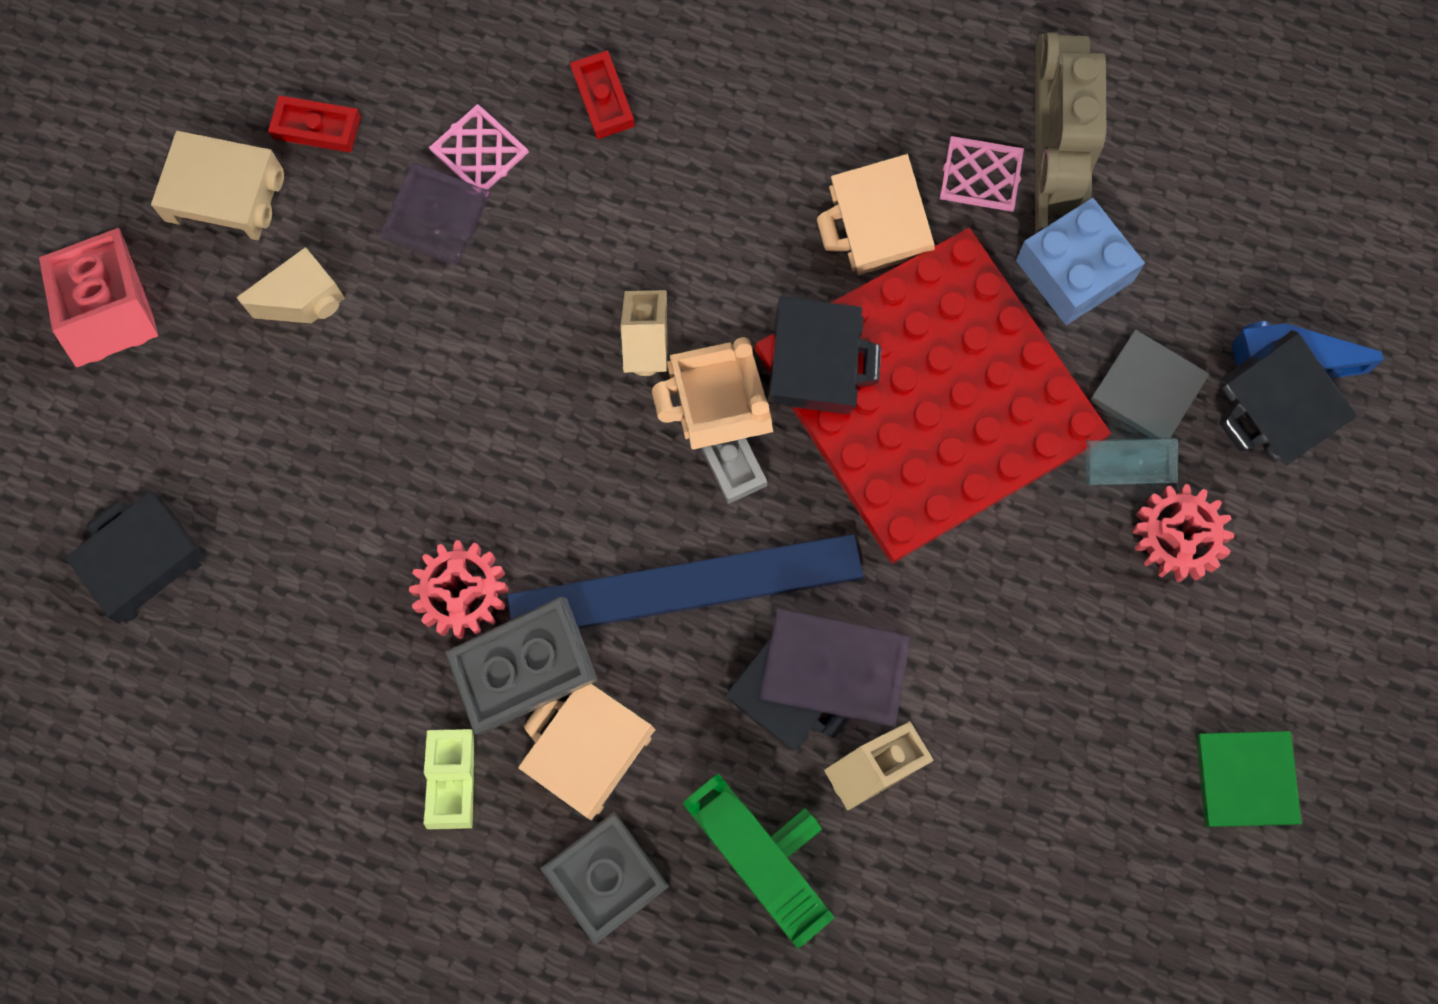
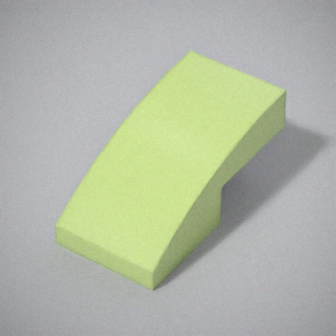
M472 729L427 730L424 775L427 779L424 825L426 829L472 828L474 732Z

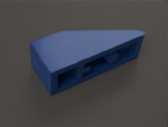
M1268 321L1251 323L1245 326L1231 343L1238 367L1272 341L1282 338L1290 330L1296 331L1301 335L1331 379L1368 374L1384 360L1381 351L1287 323L1270 325Z

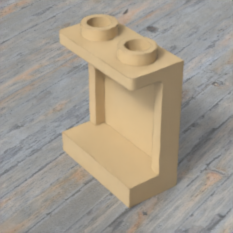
M176 131L151 206L165 222L180 225L182 218L244 230L250 239L259 241L262 228L266 229L270 225L272 219L271 200L274 191L278 192L282 188L284 170L270 149Z

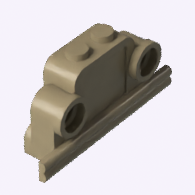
M1045 32V34L1038 36V41L1035 44V234L1048 226V215H1066L1091 199L1092 172L1104 147L1107 121L1106 57L1103 53H1090L1089 36L1058 35L1055 32Z

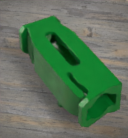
M720 774L711 778L683 802V805L797 949L835 918L788 859L823 830L806 808H803L774 834L769 836ZM713 789L715 790V791L712 792L709 796H707L703 801H701L700 803L698 802V801L701 800L705 795H707L710 791H712Z

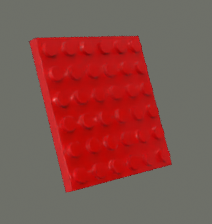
M970 228L934 246L935 250L923 252L831 302L862 307L861 316L864 319L860 338L876 343L882 348L880 380L877 384L871 386L855 387L858 390L855 410H851L850 414L791 407L891 564L1050 473L1111 435L1107 426ZM774 334L757 342L754 349L769 373L771 372ZM858 352L857 374H863V352Z

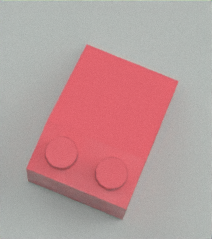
M119 228L39 257L52 331L76 368L90 362L100 361L108 355L132 346L142 345L148 340L158 337L151 308Z

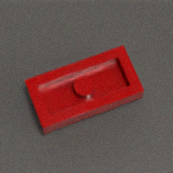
M608 50L571 62V71L596 139L635 127L633 115Z
M279 95L268 132L274 140L351 153L361 115L356 108Z

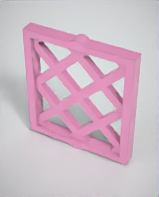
M478 104L457 123H453L451 128L429 147L442 162L479 196L483 195L501 177L506 176L507 172L529 153L525 146ZM472 117H477V129H463V125ZM483 118L495 129H483ZM477 135L476 147L462 148V136ZM482 135H497V146L482 147ZM502 135L515 147H502ZM451 136H457L456 148H442V144ZM482 153H496V165L481 166ZM502 153H516V156L506 165H502ZM444 154H456V165ZM462 154H476V166H461ZM496 171V174L489 181L481 184V172ZM463 172H476L475 183Z
M951 136L947 160L943 166L944 177L940 199L1013 212L1018 184L1021 181L1020 171L1024 148ZM964 146L981 149L970 155ZM958 148L965 159L954 165L951 162L952 151ZM992 150L1009 154L998 159ZM986 153L993 164L982 170L974 159ZM1015 158L1017 161L1016 172L1011 175L1003 164ZM969 163L977 174L965 180L958 170ZM998 168L1006 179L994 185L987 174ZM953 173L961 184L949 191L946 187L948 176ZM981 178L989 189L978 196L970 185ZM1010 183L1013 187L1011 199L1006 201L999 192V189ZM965 189L971 197L956 194ZM994 194L999 202L985 200V198Z

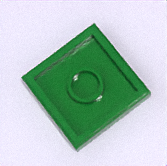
M1291 731L1206 733L1195 735L1205 827L1302 824Z

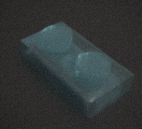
M1178 439L1086 440V483L1089 485L1178 483Z

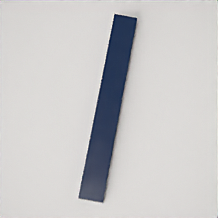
M855 534L512 593L507 594L511 620L561 596L565 597L569 602L577 626L581 629L862 580L863 573Z

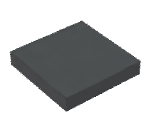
M1135 330L1089 402L1162 446H1165L1210 373Z
M615 812L540 868L594 945L670 887Z

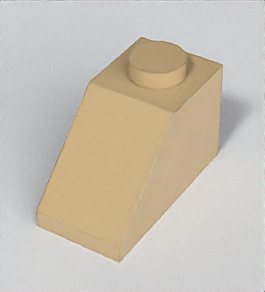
M306 247L236 297L255 319L313 323L318 318L325 319L331 316L338 309L339 303L345 299L335 282Z
M666 290L625 291L621 318L624 373L634 372L640 376H651L658 372L667 371Z
M908 722L860 746L824 771L831 781L836 794L841 798L846 809L850 810L934 760L912 723Z

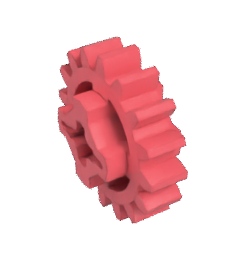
M1185 484L1176 495L1172 486H1167L1161 492V497L1154 493L1146 501L1148 507H1142L1137 512L1136 516L1143 522L1136 524L1132 528V533L1142 536L1143 540L1134 547L1136 551L1147 550L1149 556L1144 561L1146 566L1152 565L1154 562L1160 565L1158 576L1163 577L1172 570L1174 571L1176 582H1181L1187 577L1189 572L1196 581L1205 575V569L1210 573L1221 566L1218 559H1224L1230 554L1231 551L1223 543H1228L1232 540L1234 533L1224 530L1223 526L1231 520V516L1218 515L1217 510L1222 504L1220 500L1214 501L1211 504L1205 501L1207 490L1203 489L1194 496L1191 495L1190 485ZM1173 507L1171 518H1163L1161 521L1157 520L1160 512ZM1179 525L1182 526L1183 532L1176 531V528ZM1183 533L1190 534V538L1184 540ZM1159 543H1161V545L1169 552V554L1160 546ZM1209 546L1202 557L1193 560L1196 547Z
M456 540L453 551L450 552L442 544L437 545L439 556L433 559L431 556L424 554L422 558L428 566L425 570L414 569L412 572L420 580V584L409 587V592L413 596L420 597L419 600L412 604V608L417 613L426 612L421 621L427 627L438 622L436 632L442 636H445L449 629L453 628L454 635L458 639H463L465 628L468 627L476 635L481 634L479 625L481 621L485 620L491 625L496 622L491 615L493 608L497 610H504L505 604L497 598L498 594L508 592V586L505 583L497 582L498 579L505 575V572L501 566L491 568L496 558L490 551L480 557L481 548L476 543H473L469 550L465 551L461 541ZM469 563L479 567L484 572L486 579H482L481 576L472 577L470 575ZM447 567V569L438 578H435L442 569ZM458 581H463L468 589L461 590L459 597L456 598L450 592V589H456ZM432 600L437 602L445 601L449 616L438 612ZM479 600H484L480 607L470 614V609Z

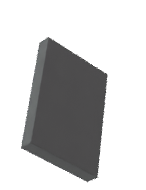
M562 596L445 651L470 724L476 735L484 734L598 681L567 598Z

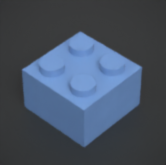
M1091 198L1025 240L1016 260L1065 325H1068L1133 283L1145 264L1094 198Z

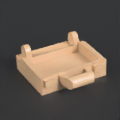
M908 154L831 176L833 185L829 186L833 204L836 206L820 214L817 218V223L826 251H851L848 253L853 272L857 271L858 275L907 262L923 252L935 250ZM842 218L847 238L839 240L834 220Z
M738 338L735 340L734 345L729 342L670 355L671 361H667L670 379L659 382L652 388V396L658 419L666 423L681 421L685 439L690 440L692 450L773 432L769 404L764 394L752 346L748 338ZM678 393L681 406L673 407L670 394Z
M590 684L572 692L566 702L555 700L534 710L524 724V728L536 744L518 768L592 821L596 814H600L604 808L602 805L644 746L647 747L652 740L650 737L655 729L651 724ZM556 710H558L559 712L556 714V716L554 717V719L551 721V723L549 724V726L546 728V730H545V731L543 732V734L541 735L540 733H541V731L543 730V728L546 726V724L548 723V721H549V720L551 719V717L554 715V713L556 712Z

